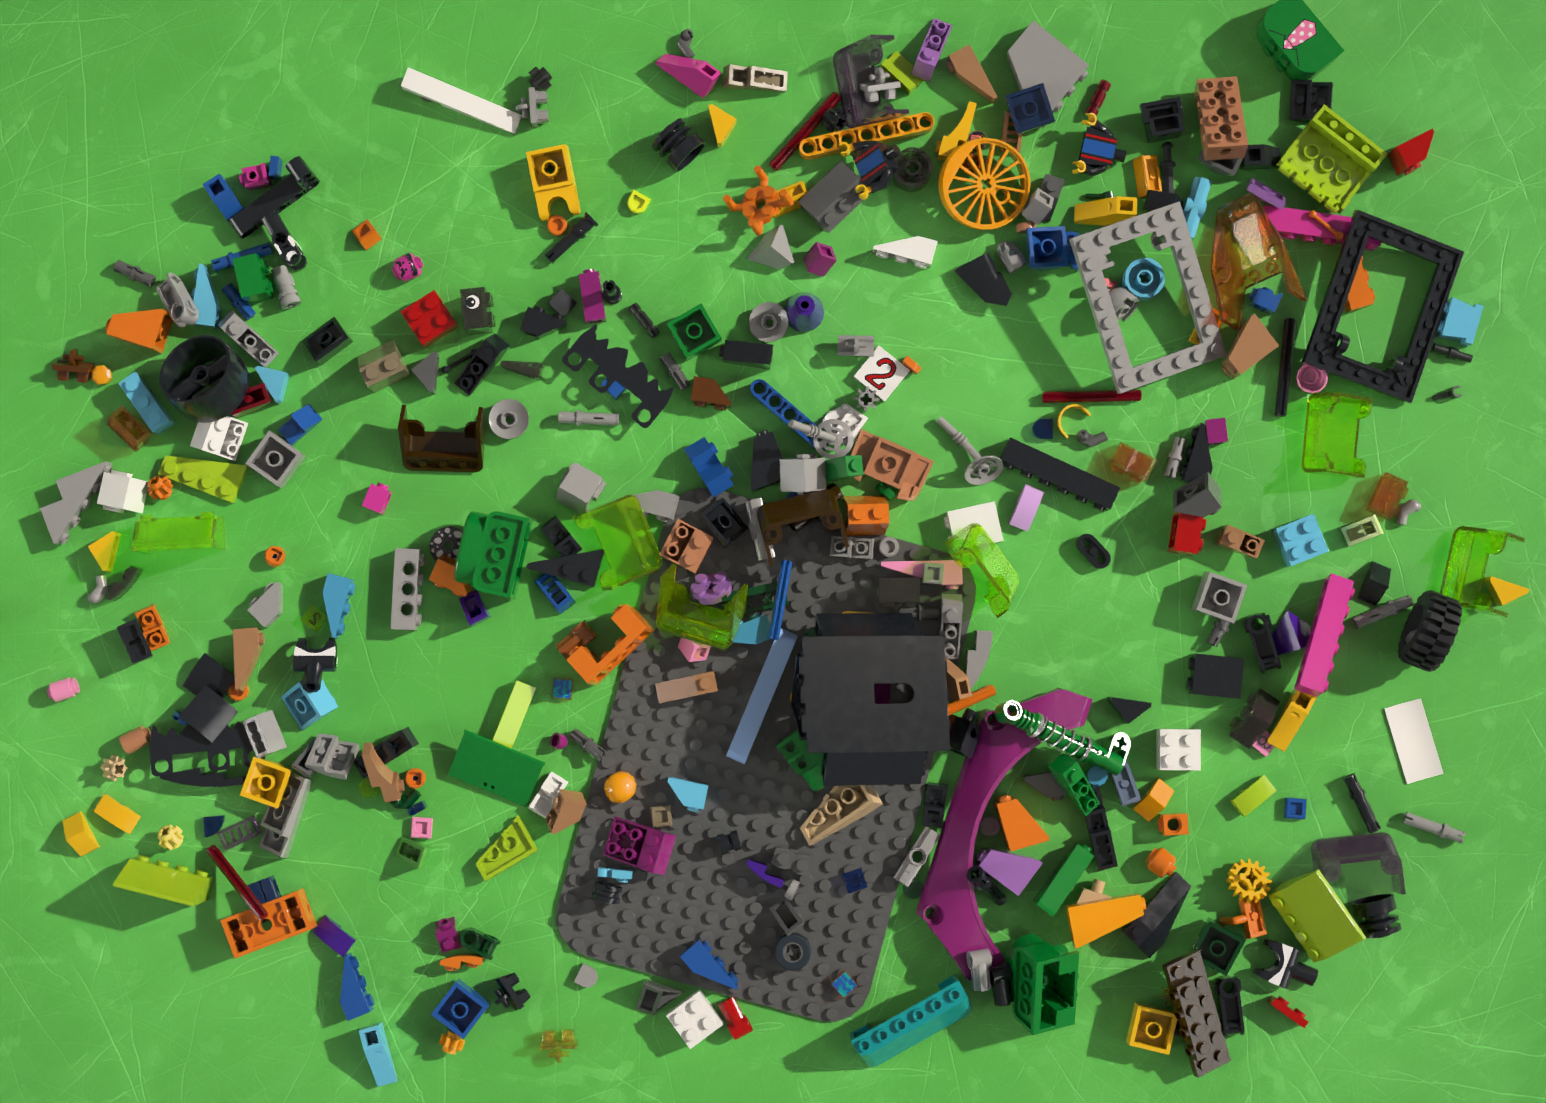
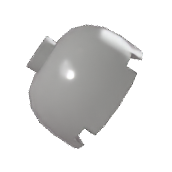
M1127 288L1108 289L1117 320L1122 318L1124 322L1135 312L1138 307L1136 302H1140V300Z

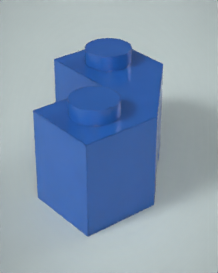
M703 437L684 449L713 498L734 485L730 479L733 475L728 466L723 467L716 456L718 450L713 442L708 443L706 438Z

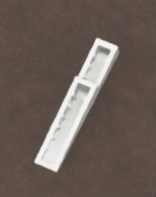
M409 67L401 84L403 90L512 134L516 133L522 115Z

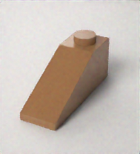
M970 44L948 55L946 66L951 74L954 73L957 79L991 103L996 102L998 97Z
M257 627L233 629L235 690L238 692H244L262 652V645L265 644L264 633H261V630Z
M714 671L655 684L659 703L718 691Z

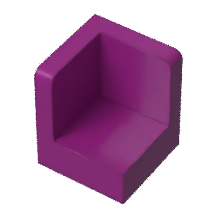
M815 242L803 257L807 272L822 277L826 275L837 261L833 248L819 242Z
M1225 418L1205 420L1208 445L1228 442Z

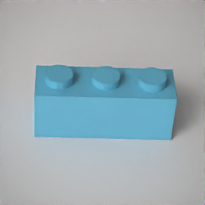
M134 372L118 383L153 433L159 435L175 424L141 374Z

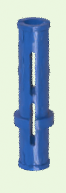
M270 242L236 253L229 252L226 256L212 259L211 263H213L214 271L217 272L229 267L234 268L232 261L234 258L255 253L260 257L273 255Z

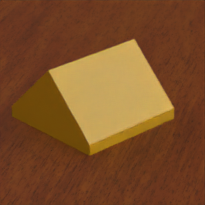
M253 757L240 796L278 809L292 770L280 763Z

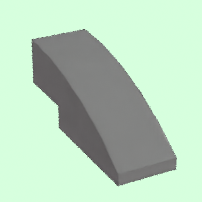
M976 630L974 650H966L965 674L968 676L970 689L980 677L989 657L993 631Z

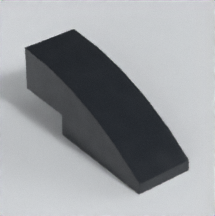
M407 727L383 741L374 749L382 762L387 765L419 743L410 728ZM360 756L354 760V765L364 779L368 774L363 758Z

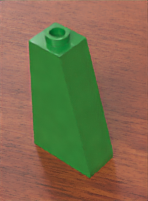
M1075 842L1032 901L1053 917L1093 859L1094 855L1090 853L1092 849L1083 842L1081 845Z

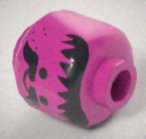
M407 253L394 260L392 270L398 280L408 282L421 275L423 262L419 256L415 257L412 253Z

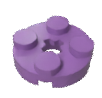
M725 572L698 574L691 585L693 599L699 600V603L703 605L719 603L722 601V597L725 595L728 597L732 592L730 579Z

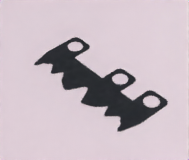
M594 325L584 332L562 358L563 363L571 370L578 371L590 358L600 367L590 377L589 384L598 392L605 393L613 382L617 380L642 401L633 412L632 419L641 427L648 428L667 405L674 387L660 391L658 390V379L648 382V372L643 362L627 368L625 364L628 350L620 347L607 349L609 339L597 340L595 333L597 325ZM571 353H578L581 356V362L578 365L574 366L569 363L568 357ZM600 374L605 375L608 379L607 385L598 387L595 384L596 376ZM646 409L650 412L651 417L649 421L641 422L638 419L640 410Z
M239 721L235 724L234 730L227 725L213 743L197 733L190 725H187L180 735L177 734L174 728H171L166 736L158 733L157 728L153 726L149 743L151 773L156 777L171 775L173 773L172 755L205 751L208 752L210 770H227L230 767L229 749L243 748L244 765L250 767L251 762L248 760V754L250 751H253V747L245 727ZM216 754H222L226 758L225 764L221 767L215 766L212 762ZM160 759L168 762L169 767L165 772H158L155 768L156 762Z

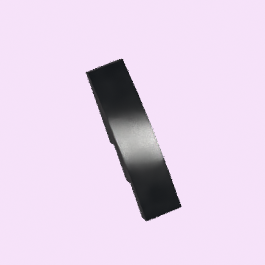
M205 767L173 772L168 776H160V779L200 787H226L243 785L246 776L227 779L226 771L206 775Z
M1096 784L1091 787L1100 804L1084 817L1098 871L1117 867L1118 864L1100 787Z

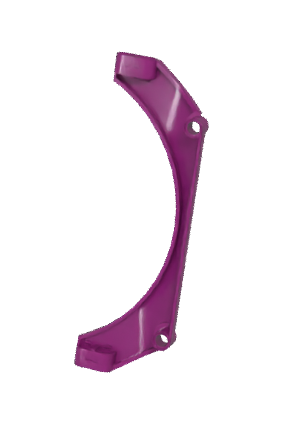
M1057 688L1018 703L1022 708L1033 713H1041L1044 717L1047 716L1049 721H1056L1057 725L1061 727L1065 725L1067 730H1071L1085 725L1093 699ZM983 709L978 714L976 725L981 728V733L972 759L967 757L964 759L940 838L916 907L918 917L928 922L929 928L948 951L964 977L970 981L971 969H969L966 959L968 951L988 948L992 956L991 967L1005 963L1004 956L995 946L984 926L975 898L974 884L969 882L966 876L967 871L973 866L974 845L979 823L989 799L1005 774L1019 759L1042 743L1038 741L1037 736L1031 738L1025 734V731L1014 725L1000 723L995 717V711L991 709ZM992 714V721L988 723L987 717ZM931 908L930 914L925 916L926 909Z

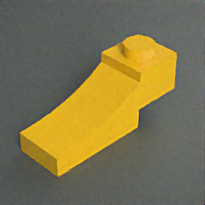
M969 101L966 112L958 126L948 136L943 135L942 141H937L935 152L938 153L937 159L945 161L948 155L957 148L958 144L961 145L967 142L977 103Z

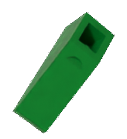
M1062 753L1048 765L1056 781L1084 816H1087L1100 804L1076 760Z

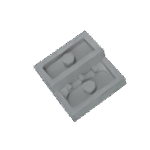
M319 733L305 762V767L323 775L346 780L360 749L358 743L339 741L336 735Z

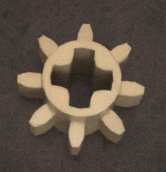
M111 755V759L104 758V762L100 767L104 772L102 776L116 781L117 777H124V773L128 768L124 764L125 759L118 758L116 755Z

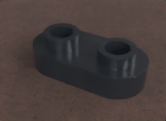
M1083 534L1078 537L1076 547L1093 567L1102 569L1109 565L1111 561L1109 552L1093 535ZM1084 540L1089 542L1088 548L1083 547L1082 543ZM1098 555H1101L1103 557V561L1101 563L1097 562L1096 557Z

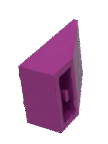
M614 816L603 856L651 873L665 875L676 835Z

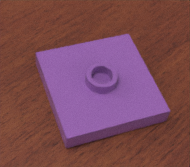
M1250 178L1247 183V190L1255 194L1261 201L1269 202L1275 207L1283 209L1286 204V197L1255 178Z

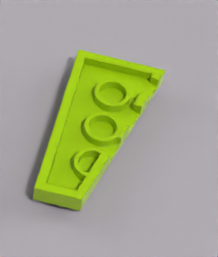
M165 455L158 474L235 503L249 466Z

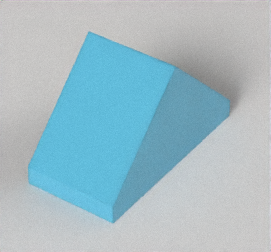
M261 366L255 367L275 402L281 404L284 400L289 374Z

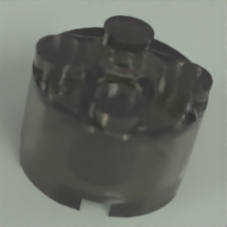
M910 147L904 149L900 155L895 157L898 169L893 174V181L898 188L904 191H919L925 188L931 178L933 171L932 160L920 148ZM910 166H913L914 170H916L914 173H910Z

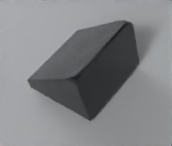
M562 288L548 302L557 313L564 317L577 304Z

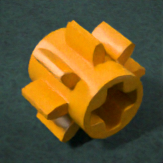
M448 1030L447 1034L443 1033L439 1044L443 1045L441 1050L449 1054H456L457 1050L461 1051L465 1040L461 1039L452 1030Z

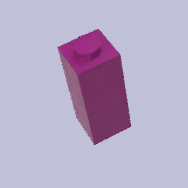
M595 269L583 270V273L579 274L585 322L586 324L606 322L599 271L595 272Z

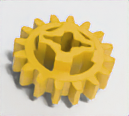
M1248 859L1246 863L1240 860L1238 864L1234 863L1231 867L1232 869L1227 873L1229 877L1226 879V882L1231 883L1228 890L1233 889L1235 891L1233 896L1239 895V901L1245 898L1247 903H1250L1252 900L1257 903L1260 898L1264 899L1267 895L1266 893L1271 889L1269 885L1272 883V880L1267 879L1270 873H1264L1265 866L1259 867L1258 861L1252 864L1251 859ZM1261 887L1259 891L1254 892L1255 889Z

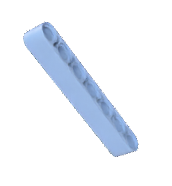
M782 628L780 629L779 639L774 640L726 757L745 764L798 635Z

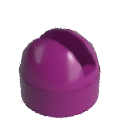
M556 732L551 736L550 746L559 750L567 746L568 740L565 735Z

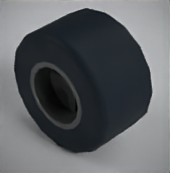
M793 932L789 936L784 934L778 939L775 944L774 954L776 961L781 967L786 970L795 971L807 965L811 956V948L808 940L803 935Z

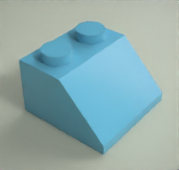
M302 680L281 696L301 731L338 708L334 697L326 688L323 680L321 681V688L317 692L311 693L302 688Z

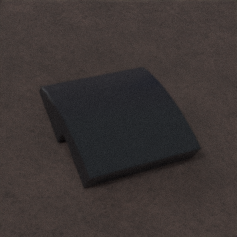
M1291 80L1289 120L1310 122L1324 104L1332 110L1333 82Z
M204 653L192 669L183 686L197 695L206 685L224 699L228 694L227 691L235 682V674Z
M205 685L180 714L179 718L209 742L213 743L238 711Z

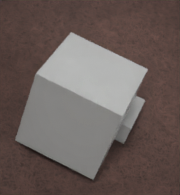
M816 453L796 454V458L780 459L781 491L797 492L798 495H804L826 489L825 458H816Z
M575 462L570 465L563 476L556 500L584 515L592 500L597 501L606 483L602 481L603 478Z

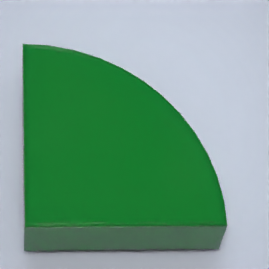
M878 483L875 487L889 501L895 495V492L885 487L883 483Z

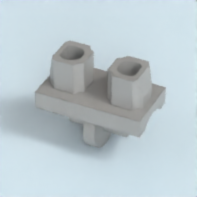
M880 67L875 69L874 74L869 75V79L872 82L859 83L860 90L864 91L866 101L874 102L878 101L879 90L883 91L884 99H895L896 88L901 87L900 81L886 79L890 77L889 72L884 73Z
M530 87L529 104H527V98H521V104L516 106V111L522 112V118L524 119L528 118V112H530L533 128L539 127L538 124L549 122L548 110H537V104L548 103L547 92L536 91L535 87Z
M838 335L837 356L874 357V336Z

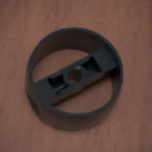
M211 335L195 336L175 347L165 359L159 377L160 387L168 401L181 414L199 423L214 422L232 413L245 398L250 381L249 372L242 359L227 343ZM214 360L213 362H211V363L208 364L207 366L204 365L205 363Z

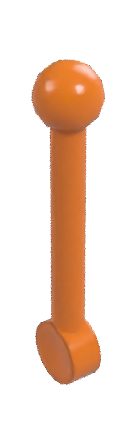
M1312 210L1309 212V217L1315 218L1331 231L1337 240H1341L1344 237L1342 232H1337L1322 220L1316 211Z

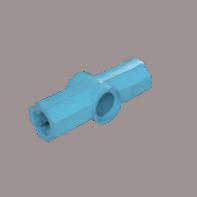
M1203 177L1194 178L1189 197L1186 198L1182 209L1192 240L1196 235L1199 221L1204 215L1207 205L1206 199L1212 183Z

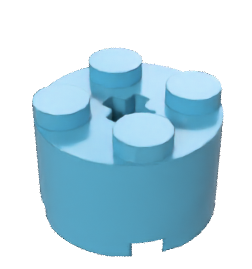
M1151 258L1133 261L1125 269L1121 279V287L1127 288L1140 301L1152 299L1161 291L1165 283L1162 266ZM1142 276L1146 277L1144 283L1141 282Z

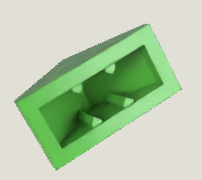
M402 837L395 856L418 868H422L426 865L432 847Z

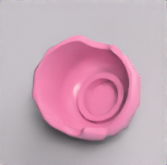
M1304 364L1298 370L1296 380L1298 386L1304 392L1313 394L1320 392L1326 386L1328 375L1325 371Z

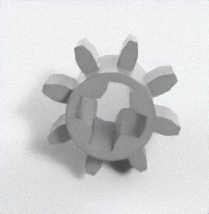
M869 386L866 387V391H862L859 388L860 396L854 397L855 400H859L857 408L863 406L865 412L869 406L875 409L876 407L873 402L879 401V398H875L874 395L877 390L871 392L869 391ZM865 394H868L869 398H872V400H870L868 404H866L865 400L861 398L864 397Z

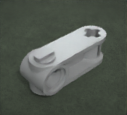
M169 272L164 282L156 286V290L171 319L178 327L194 325L198 320L199 311L181 279Z

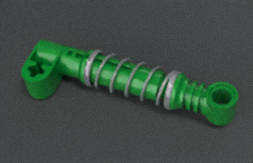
M1010 700L1004 702L995 709V717L1000 723L1014 725L1025 731V734L1031 738L1037 736L1039 742H1047L1049 747L1055 746L1057 751L1060 752L1064 750L1067 756L1074 755V758L1080 762H1088L1115 776L1122 771L1130 748V739L1125 733L1120 732L1107 736L1102 746H1100L1093 739L1085 737L1084 734L1079 736L1075 734V730L1069 731L1065 725L1061 727L1057 725L1056 721H1049L1047 716L1044 717L1041 713H1033L1022 708L1017 701Z

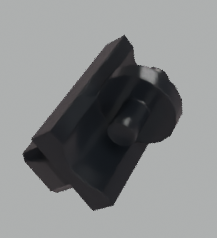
M515 973L501 976L496 980L500 986L499 989L494 991L498 996V999L494 1001L496 1005L502 1002L506 1009L510 1006V1002L515 1011L524 1007L523 1004L530 998V995L525 988L518 993L514 991L512 987L520 982Z

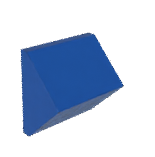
M1065 226L1026 228L1031 269L1044 271L1069 266Z

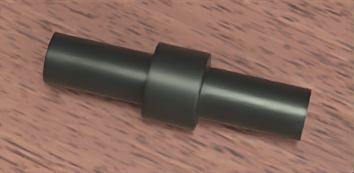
M1434 344L1432 347L1433 352L1446 355V358L1452 360L1459 359L1470 363L1473 355L1461 352L1455 347L1450 346L1448 348L1438 344Z

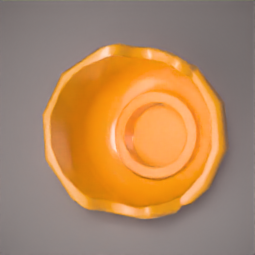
M618 771L607 778L604 792L611 802L624 803L634 796L637 784L634 777L628 772Z

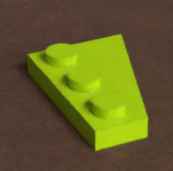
M519 815L475 863L484 881L487 882L539 851Z

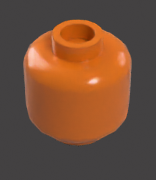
M1155 848L1146 859L1148 862L1147 868L1159 878L1165 875L1170 877L1177 868L1174 865L1176 862L1175 856L1165 848Z

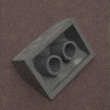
M839 161L797 202L823 232L829 233L863 201L859 198V194L864 191L860 193L855 191V188L863 184V182L855 172L842 161Z

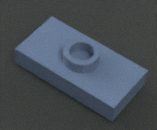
M1126 762L1122 771L1117 776L1110 773L1121 807L1141 801L1129 764Z

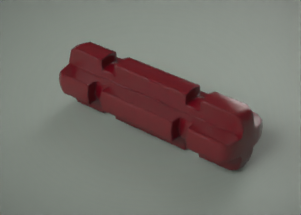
M1100 80L1099 89H1096L1089 103L1091 106L1087 107L1085 113H1094L1097 116L1099 112L1097 109H1100L1107 95L1106 92L1111 87L1108 81Z

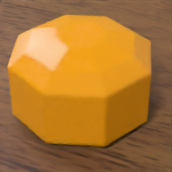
M104 365L95 366L91 371L92 380L98 385H107L112 380V371Z

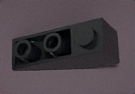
M495 333L486 338L454 384L470 396L501 360L510 345Z
M1204 423L1193 427L1191 438H1193L1192 445L1187 447L1185 457H1187L1186 465H1182L1179 476L1182 477V483L1187 484L1206 472H1209L1211 475L1213 467Z

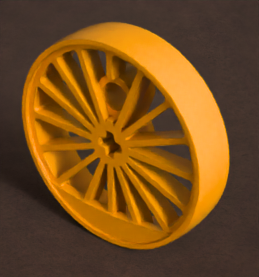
M994 138L969 140L955 148L941 167L938 180L940 199L948 214L958 223L976 230L1000 228L1014 220L1023 210L1030 193L1028 167L1020 153L1011 145ZM981 144L990 145L986 170L983 162ZM996 146L1004 152L990 172ZM975 147L980 171L969 155ZM1008 154L1014 162L994 175ZM965 159H967L976 175L962 166ZM1015 165L1017 166L1018 176L995 180ZM958 169H961L966 174L974 178V180L957 177L955 175ZM1020 178V189L996 185V183ZM953 179L973 183L971 186L948 190ZM986 180L987 188H982L983 184L981 181ZM974 188L973 191L952 205L949 193ZM998 190H1002L1004 193V198L1001 201L996 198ZM1009 191L1019 193L1016 203L1010 199ZM976 193L961 216L955 207ZM980 197L974 223L967 220L966 217ZM985 199L990 224H980ZM991 202L996 204L1003 215V218L996 222L994 221ZM1008 202L1014 207L1007 214L1001 204Z

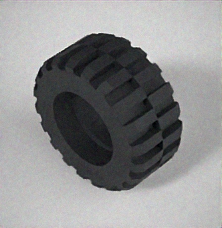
M1433 590L1423 592L1419 596L1408 615L1400 636L1398 657L1402 662L1427 672L1435 671L1440 667V664L1444 662L1446 655L1450 652L1461 623L1462 606L1458 600Z

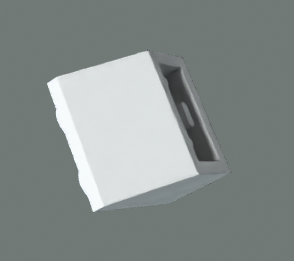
M229 416L210 423L198 422L190 446L236 461L248 423Z

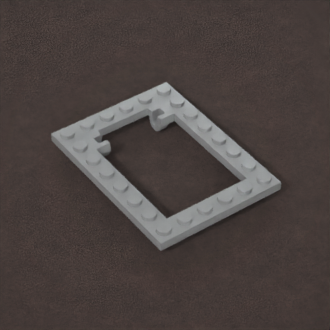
M1180 201L1069 239L1117 394L1227 356ZM1152 232L1153 234L1150 236L1151 243L1157 251L1171 247L1200 343L1132 367L1102 270L1115 266L1113 261H1108L1106 258V254L1111 253L1109 247Z

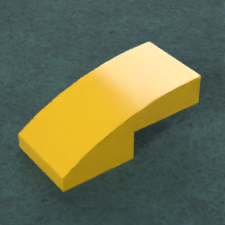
M107 794L102 796L94 809V812L128 834H131L141 817L129 807L120 804Z

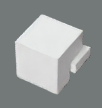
M111 470V473L104 472L97 504L103 505L105 510L124 513V510L143 513L148 482L132 478L133 474L115 470Z

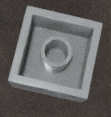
M268 431L245 464L276 486L284 488L306 455L275 433Z

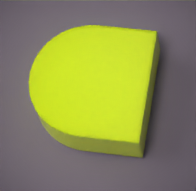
M633 190L628 198L627 205L632 213L641 214L647 209L651 199Z

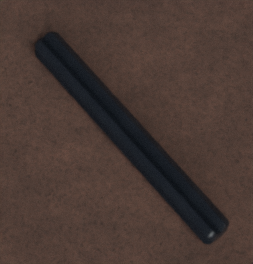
M1286 318L1284 320L1275 416L1285 417L1287 415L1296 319Z

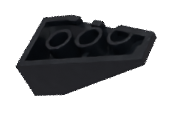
M1175 872L1146 902V909L1143 910L1144 915L1125 924L1120 929L1148 958H1151L1164 944L1191 885Z

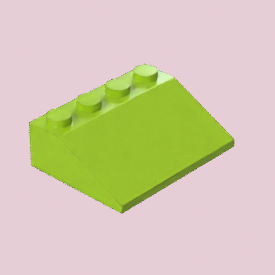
M137 855V857L129 859L114 881L113 886L195 906L207 901L213 877L208 876V872L203 870L192 872L188 871L189 867L177 865L173 867L169 866L167 861L157 860V862L149 861L147 856Z
M1319 869L1282 882L1267 895L1314 963L1325 960L1366 938Z

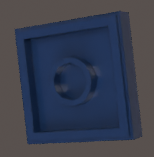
M1044 83L1005 96L1017 135L1055 122Z

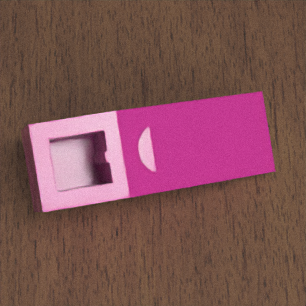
M664 54L655 63L663 71L668 72L680 83L686 85L695 94L703 98L713 90L722 73L706 61Z

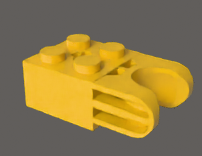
M563 144L526 152L540 219L543 222L548 221L551 218L550 208L552 202L561 198L566 200L569 211L572 214H580L581 208L569 147ZM550 165L555 167V171L552 174L547 172V169H550Z

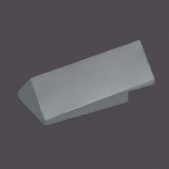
M291 772L279 808L268 806L260 825L265 827L266 830L259 847L279 857H289L313 782L312 779Z

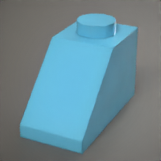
M668 777V783L683 806H688L687 810L699 812V809H704L708 784Z

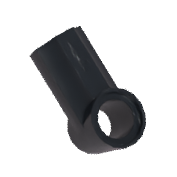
M1002 963L989 967L994 1004L996 1006L1011 1005L1013 998L1010 981L1013 979V973L1010 965Z

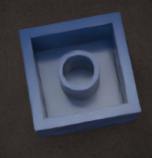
M458 979L431 1015L464 1039L491 1003L462 980Z

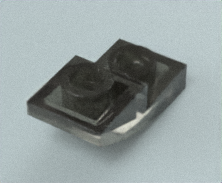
M136 566L127 568L122 577L124 581H114L108 587L107 600L117 601L125 595L136 583L143 569Z

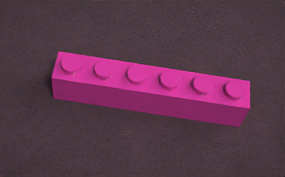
M1264 205L1260 212L1258 232L1263 233L1267 237L1282 235L1284 239L1294 240L1296 237L1303 238L1304 242L1312 243L1318 240L1323 241L1325 245L1343 244L1352 217L1316 212L1333 229L1343 233L1344 237L1341 240H1337L1331 231L1315 218L1309 217L1310 211L1284 207L1281 210L1275 206ZM1368 237L1364 250L1374 251V249L1381 246V242Z
M1332 573L1325 578L1294 686L1295 690L1315 697L1326 692L1329 681H1326L1327 676L1334 667L1332 662L1333 655H1336L1339 649L1338 637H1341L1344 631L1342 623L1350 609L1347 605L1355 592L1353 588L1354 581Z

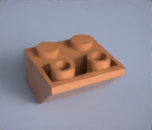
M677 519L659 555L696 574L714 537Z

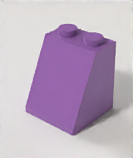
M987 847L986 850L982 848L976 856V864L1017 896L1020 895L1043 864L1035 857Z

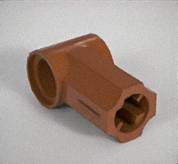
M584 620L555 646L564 658L567 659L570 657L569 653L577 646H586L598 635Z

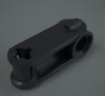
M1265 612L1255 613L1250 617H1246V621H1243L1246 633L1250 634L1261 673L1263 674L1266 670L1274 668L1281 669L1280 658L1270 629L1272 623L1269 614L1266 615ZM1256 618L1263 621V627L1260 629H1256L1252 625V621Z
M1222 975L1213 982L1214 993L1217 994L1219 1018L1224 1037H1227L1229 1034L1238 1033L1244 1035L1240 979H1237L1236 976ZM1226 982L1232 983L1229 991L1223 990V985Z

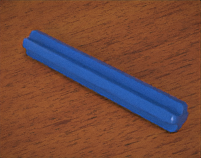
M782 560L768 635V638L778 640L792 567V562L788 560Z

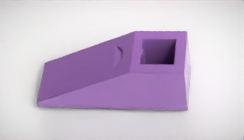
M936 18L933 19L911 75L930 82L951 31V24Z

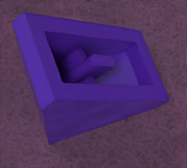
M477 590L470 592L466 597L459 598L470 626H475L491 617Z

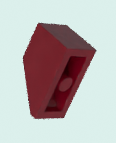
M265 383L248 388L245 398L232 412V415L238 418L255 412L271 403Z

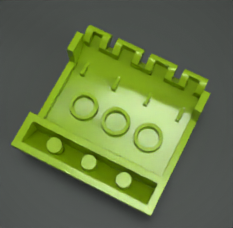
M1324 104L1276 165L1279 166L1278 171L1287 178L1292 176V181L1304 191L1307 188L1309 190L1308 194L1320 203L1324 201V206L1334 214L1336 212L1340 214L1349 204L1350 199L1388 153Z

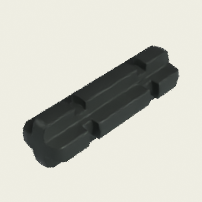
M637 303L629 307L631 314L636 316L635 319L644 330H647L651 338L656 337L660 333L659 329L653 326V322L646 313L641 311V307Z

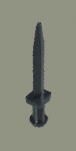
M1166 141L1161 146L1164 155V161L1160 164V168H1163L1164 192L1174 193L1173 168L1176 167V164L1171 159L1173 144Z

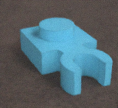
M599 867L597 876L616 878V882L628 883V879L633 878V870Z

